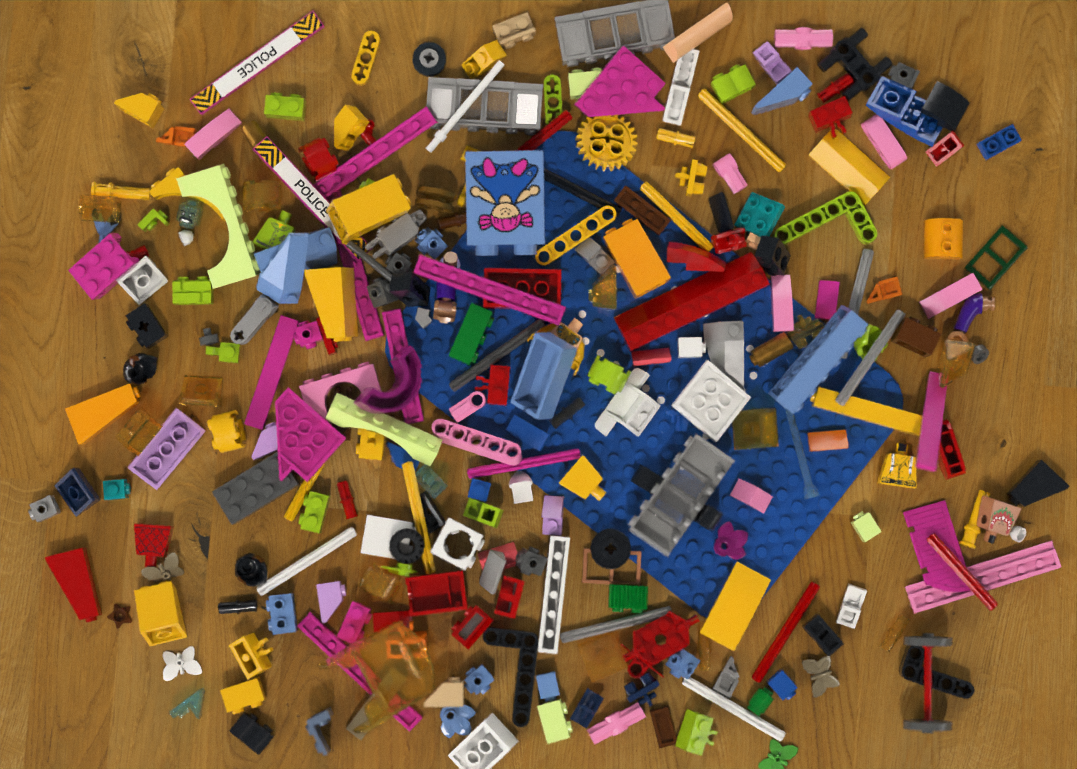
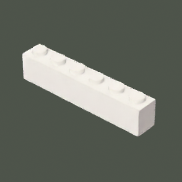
M550 536L538 652L557 654L570 542L568 537Z

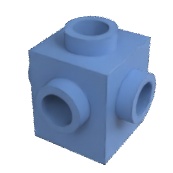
M429 227L422 229L414 240L418 244L416 248L424 256L428 254L434 260L448 247L441 239L443 235L437 229L432 230Z
M682 649L670 656L665 665L671 669L670 673L678 679L682 676L688 680L700 660Z
M481 664L477 669L472 667L465 673L467 677L464 679L466 682L464 686L471 694L475 692L476 695L479 693L483 695L491 688L489 684L495 678ZM475 678H480L482 682L477 684Z

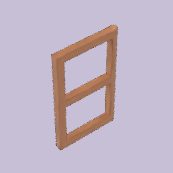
M584 548L582 583L641 586L642 551L630 552V555H637L636 582L613 581L614 569L610 570L609 580L587 579L588 553H591V550ZM605 549V551H608V554H612L613 551H616Z

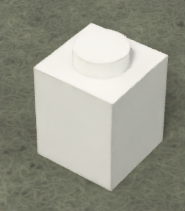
M702 337L677 339L678 358H701L702 353H706V344L702 342Z

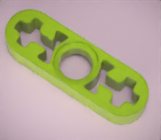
M548 75L544 80L546 125L552 120V113L548 114V111H560V113H556V117L562 113L561 81L556 75ZM551 79L558 83V85L554 86V92H559V94L552 93L547 95V92L551 93V87L547 85ZM556 98L559 104L557 107L551 108L548 105V100Z

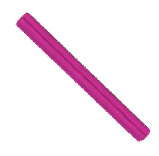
M578 448L523 458L518 465L514 466L501 462L468 468L467 474L468 478L472 479L580 459L581 454Z

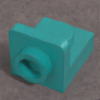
M127 479L103 481L104 500L128 498V494H131L130 482L127 483Z

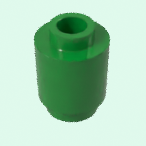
M766 687L763 689L758 688L749 700L747 708L757 716H760L762 713L764 714L774 701L772 697L774 693Z

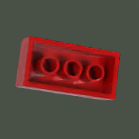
M484 268V278L561 305V270ZM483 299V308L511 309Z

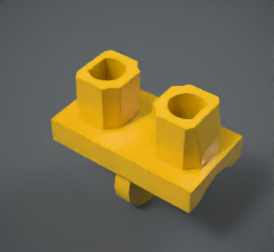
M692 159L689 175L687 174V167H682L681 173H675V178L680 179L679 186L684 187L685 181L688 180L686 196L691 197L692 194H703L704 183L694 181L695 176L706 177L708 166L699 164L698 160Z

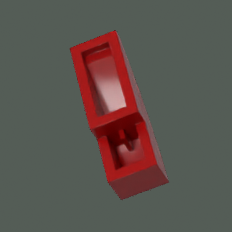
M669 242L667 246V262L686 263V270L725 272L726 262L704 249L675 242Z

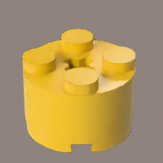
M236 410L213 415L207 421L208 428L212 431L214 437L212 438L214 450L218 449L221 453L246 446V444H242V441L246 440L244 425L241 419H237L236 415H239Z

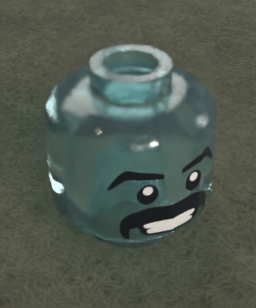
M188 199L187 202L180 203L176 216L180 226L194 229V226L200 225L203 208L198 206L199 202Z

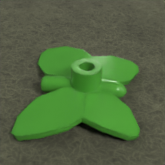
M771 739L769 758L761 761L758 767L760 769H785L783 765H788V762L785 760L793 758L798 752V747L793 745L782 747L778 741Z

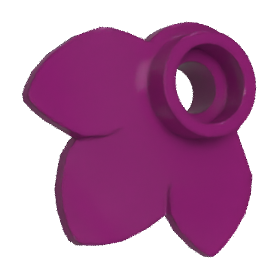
M731 522L724 523L717 532L718 539L714 542L713 546L715 553L719 556H729L735 560L743 558L746 553L742 546L748 540V533L743 530L734 531ZM722 543L726 545V550L721 548Z

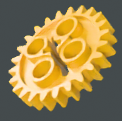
M611 115L592 117V119L586 117V122H581V128L577 130L579 135L575 138V140L579 141L576 147L581 148L578 154H584L583 161L590 160L588 166L594 163L596 164V170L599 166H602L604 172L606 167H609L612 172L614 166L619 170L621 164L626 166L627 160H632V155L635 154V148L638 142H635L637 135H633L635 128H628L631 122H623L624 116L621 119H618V115H614V117ZM594 129H599L602 133L598 134ZM613 131L620 133V136L614 135ZM596 146L601 151H595L592 147ZM611 149H617L619 153H613Z

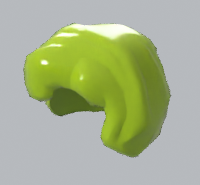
M868 324L864 335L854 341V348L862 360L882 332L877 326ZM888 342L886 343V345L880 353H883L884 349L887 348V346L889 345Z

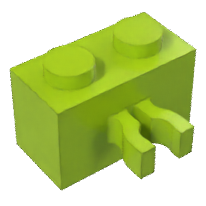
M687 709L675 746L702 756L706 743L714 745V742L709 740L708 735H717L718 733L711 729L714 718Z

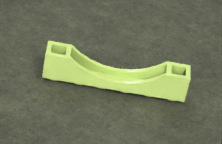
M336 393L325 420L340 427L362 428L382 434L403 447L413 459L428 466L432 465L438 454L442 439L384 413L376 414L364 411L353 403L355 400Z

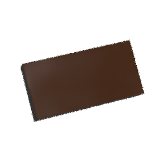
M669 706L649 710L659 749L675 745L677 737Z

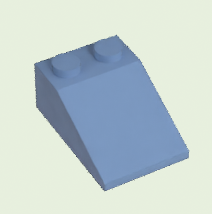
M796 67L754 106L751 113L756 115L795 104L798 100L802 102L811 92L810 87L813 83Z

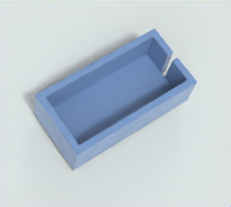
M536 332L511 403L522 410H526V413L537 420L552 419L577 348L551 332Z

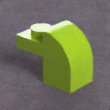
M469 498L463 516L498 528L504 510Z

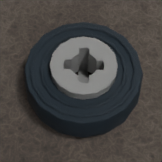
M426 42L420 44L415 49L412 62L419 74L432 77L443 71L446 65V54L440 45Z

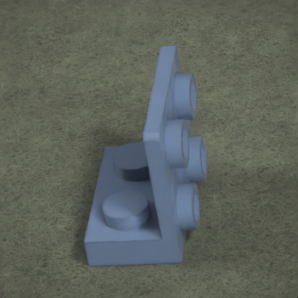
M331 707L310 717L306 721L307 725H305L309 735H314L316 739L314 744L319 753L322 752L324 756L331 750L319 727L330 722V717L334 714Z

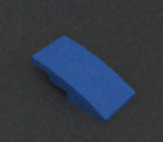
M881 76L866 106L897 129L933 147L943 127L937 125L938 120L921 113L926 100L915 96V90Z

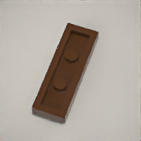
M626 185L614 199L617 205L658 236H660L671 221V219Z

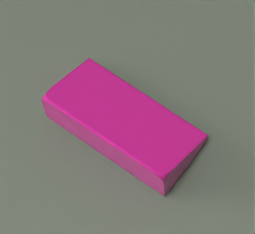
M819 280L815 318L830 320L836 313L840 282Z

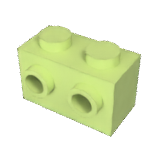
M557 699L537 706L547 744L571 737L573 728L571 721L567 722L565 714L568 713L565 702L562 703L561 699Z

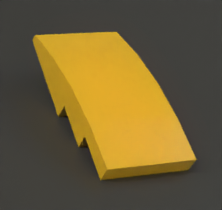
M736 562L718 598L715 600L700 633L734 651L771 579Z

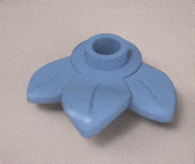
M465 704L463 707H443L440 711L442 733L448 738H451L455 732L459 735H469L471 733V725L468 720L476 714L475 710ZM452 712V717H446L447 713Z

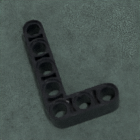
M640 464L630 481L652 494L651 491L657 483L661 485L664 478ZM669 483L671 486H673L674 488H676L677 490H679L681 493H683L684 495H686L687 497H689V498L692 499L693 501L696 500L694 497H692V496L689 495L688 493L684 492L683 490H681L680 488L676 487V486L673 485L672 483ZM666 489L658 498L683 515L691 507ZM704 504L693 521L707 530L713 531L723 514L710 505Z
M489 627L483 633V640L487 645L520 649L512 721L517 727H525L530 720L538 636L530 631ZM489 631H494L497 634V639L493 642L488 641L486 638V633ZM508 633H513L516 636V641L513 644H509L505 640V636ZM528 635L535 638V644L532 646H528L524 642L525 637ZM531 655L533 663L525 665L522 662L523 656ZM528 674L531 677V682L529 684H522L520 681L521 675ZM522 693L527 694L529 697L528 702L525 704L518 701V696ZM524 713L527 719L525 722L519 723L515 719L516 715Z

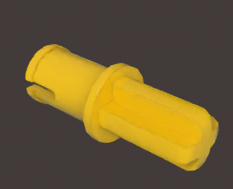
M661 128L657 132L658 140L671 142L674 146L678 144L693 148L695 136L679 133L678 130L673 132Z

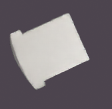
M522 471L514 473L509 481L514 504L533 501L532 479Z

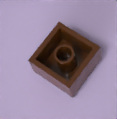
M910 316L901 321L891 342L926 358L933 354L941 333L937 332V328L931 325L926 327L920 324V320Z

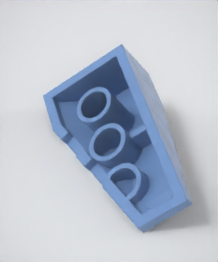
M324 227L308 233L309 240L304 270L324 269L337 264V247L330 227ZM281 244L254 253L260 272L266 270L269 260L277 255Z
M308 233L288 234L278 248L279 252L277 255L269 260L266 270H262L259 274L256 289L279 304H298L306 262Z

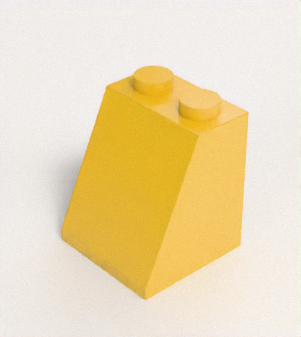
M162 581L158 585L143 586L138 590H134L140 633L149 646L187 637L177 590L172 581Z

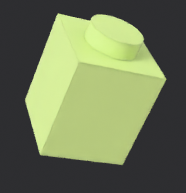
M861 511L853 516L854 521L850 522L862 542H867L882 532L869 512L864 514Z

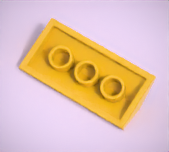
M835 129L837 137L832 139L830 130L808 156L846 190L855 192L865 206L890 179V176L837 129Z

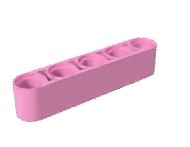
M437 419L432 424L433 435L442 439V443L512 466L518 465L522 460L520 446L514 442L444 419ZM440 428H445V429H446V430H445L444 432H442V433H438V432H437V430L440 429ZM457 434H463L462 438H454ZM475 440H481L480 444H472ZM493 446H499V449L495 451L491 450L490 448ZM510 452H517V455L513 457L508 454Z

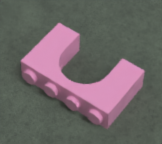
M369 362L359 364L358 368L351 370L350 367L342 369L340 374L334 376L332 373L322 375L321 380L314 381V378L305 380L303 385L299 386L303 401L324 419L328 413L326 405L327 395L337 384H354L361 393L365 389L372 387L382 392L374 364H369Z

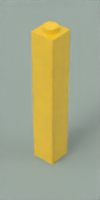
M817 387L816 392L810 397L812 407L920 437L921 415L850 396L846 404L841 406L835 401L840 394L839 392Z

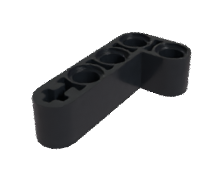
M908 645L906 647L899 667V674L908 681L924 686V667H922L924 649L921 646ZM913 648L919 650V655L916 658H912L910 655V651ZM911 666L913 674L907 677L904 670L906 667ZM932 670V689L963 699L973 696L975 689L970 682ZM948 678L950 685L948 688L943 689L941 682L943 679ZM956 685L966 687L968 691L963 693L961 690L955 689Z

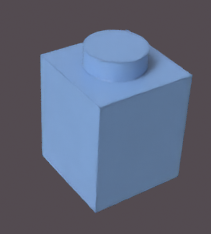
M555 671L536 675L540 698H545V701L555 700L556 696L560 695Z

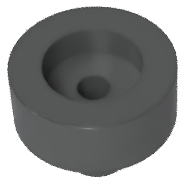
M210 328L203 329L204 336L199 338L200 346L219 342L218 334H212Z
M973 344L969 348V358L974 364L984 362L989 356V351L984 345L976 346Z

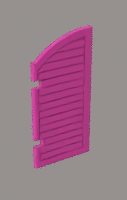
M945 500L903 512L907 528L913 526L915 532H910L909 534L920 569L927 568L928 573L922 574L925 585L948 592L971 591L927 542V538L935 533L966 567Z

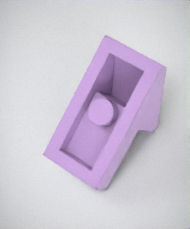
M544 496L541 517L543 518L542 534L562 535L564 496Z

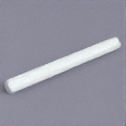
M353 527L348 528L268 579L266 583L257 586L258 593L261 596L268 593L357 536V532Z
M689 677L688 680L684 678L682 682L684 686L778 741H782L786 733L692 677Z

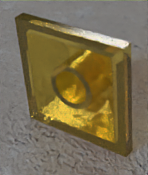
M611 265L592 284V289H589V301H592L594 307L617 309L615 265Z

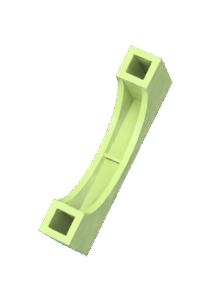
M225 164L177 178L182 197L198 196L210 201L220 210L228 226L229 245L227 252L217 266L207 270L213 289L260 274L254 256L255 247L253 242L249 240V229L246 222H243L241 216L243 215L242 207L240 204H237L235 198L237 196L236 189L233 185L231 186L229 180L231 178L228 167H225Z

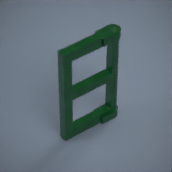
M1002 225L964 269L970 274L974 273L976 279L988 290H991L1028 247ZM1001 233L1019 248L1018 252L1008 263L1003 261L989 248ZM984 252L1003 267L991 282L972 267Z

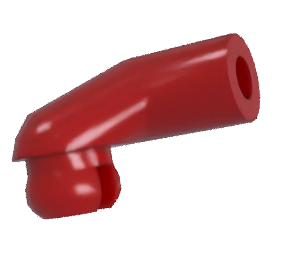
M368 119L369 123L360 135L367 145L370 146L376 141L372 136L375 123L373 120Z

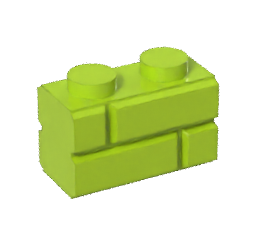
M200 276L197 277V280H189V277H178V280L172 282L173 304L200 305L214 303V289L208 277Z

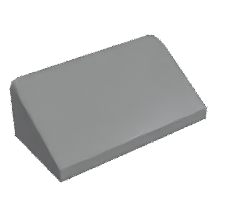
M490 550L479 584L494 595L506 559L503 552Z

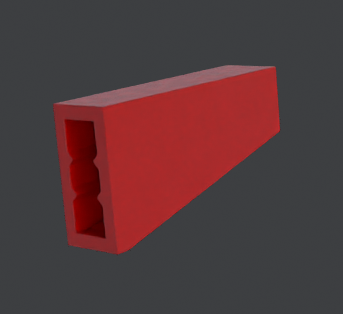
M79 548L45 557L46 563L79 620L85 619L86 623L97 620V616L102 615L86 548Z

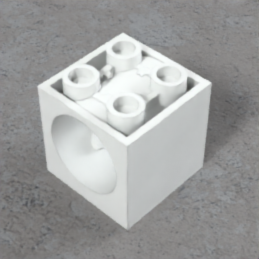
M448 518L431 553L463 570H466L467 567L471 569L476 560V557H474L476 550L480 551L485 543V540L482 539L484 535L452 518ZM462 530L471 536L469 539L471 545H473V550L468 557L464 555L460 556V559H455L447 553L449 549L445 542L450 533L453 535Z

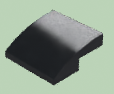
M937 81L922 107L921 113L938 120V126L955 132L970 102L952 88Z

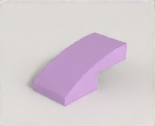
M768 41L753 52L757 61L777 85L792 72Z

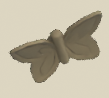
M172 552L164 560V567L162 564H158L159 569L156 567H146L142 569L141 573L148 580H154V585H158L160 582L166 581V579L170 580L171 577L183 575L184 570L178 567V556Z
M825 656L819 661L814 659L802 661L804 670L809 674H815L811 676V680H815L812 685L814 697L821 696L827 687L833 688L840 685L837 678L830 675L832 671L828 670L831 666L830 656Z

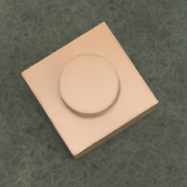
M750 232L746 242L749 243L748 246L757 250L761 237Z

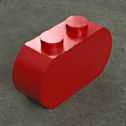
M945 419L942 421L937 461L944 478L949 480L966 474V468L950 422Z

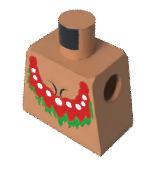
M982 495L977 526L986 529L983 540L994 544L998 533L1008 536L1022 508Z

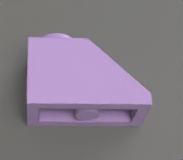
M276 422L266 425V429L261 431L252 454L253 460H258L278 451Z
M341 581L316 585L322 623L328 622L343 602V596H346L345 584L342 585Z

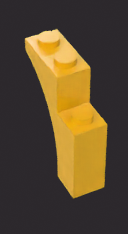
M179 167L176 169L172 168L166 173V178L162 181H156L151 186L152 189L149 193L156 200L169 196H182L177 178L185 176V174ZM186 196L207 204L224 222L226 221L220 210L210 201L198 196Z

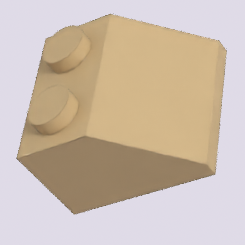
M448 677V681H444L426 699L424 707H463L464 680H460V677Z

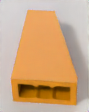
M127 384L65 408L78 444L84 445L140 403L139 397L141 395L138 387H134L133 384Z

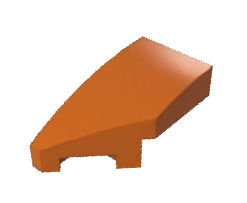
M179 126L171 127L163 136L158 137L156 142L186 147L184 144L196 134L197 130L195 128Z
M898 276L879 281L867 299V304L903 295Z

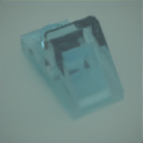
M426 464L415 473L417 482L434 500L448 487Z
M201 688L171 710L169 713L172 718L177 716L182 718L190 712L188 710L190 708L197 719H200L205 690Z

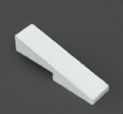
M693 49L677 60L663 117L664 122L681 126L699 50Z

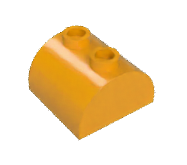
M953 218L924 220V259H963V220Z

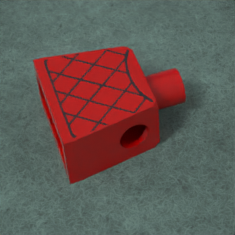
M134 524L136 554L145 555V567H156L157 556H167L174 526Z

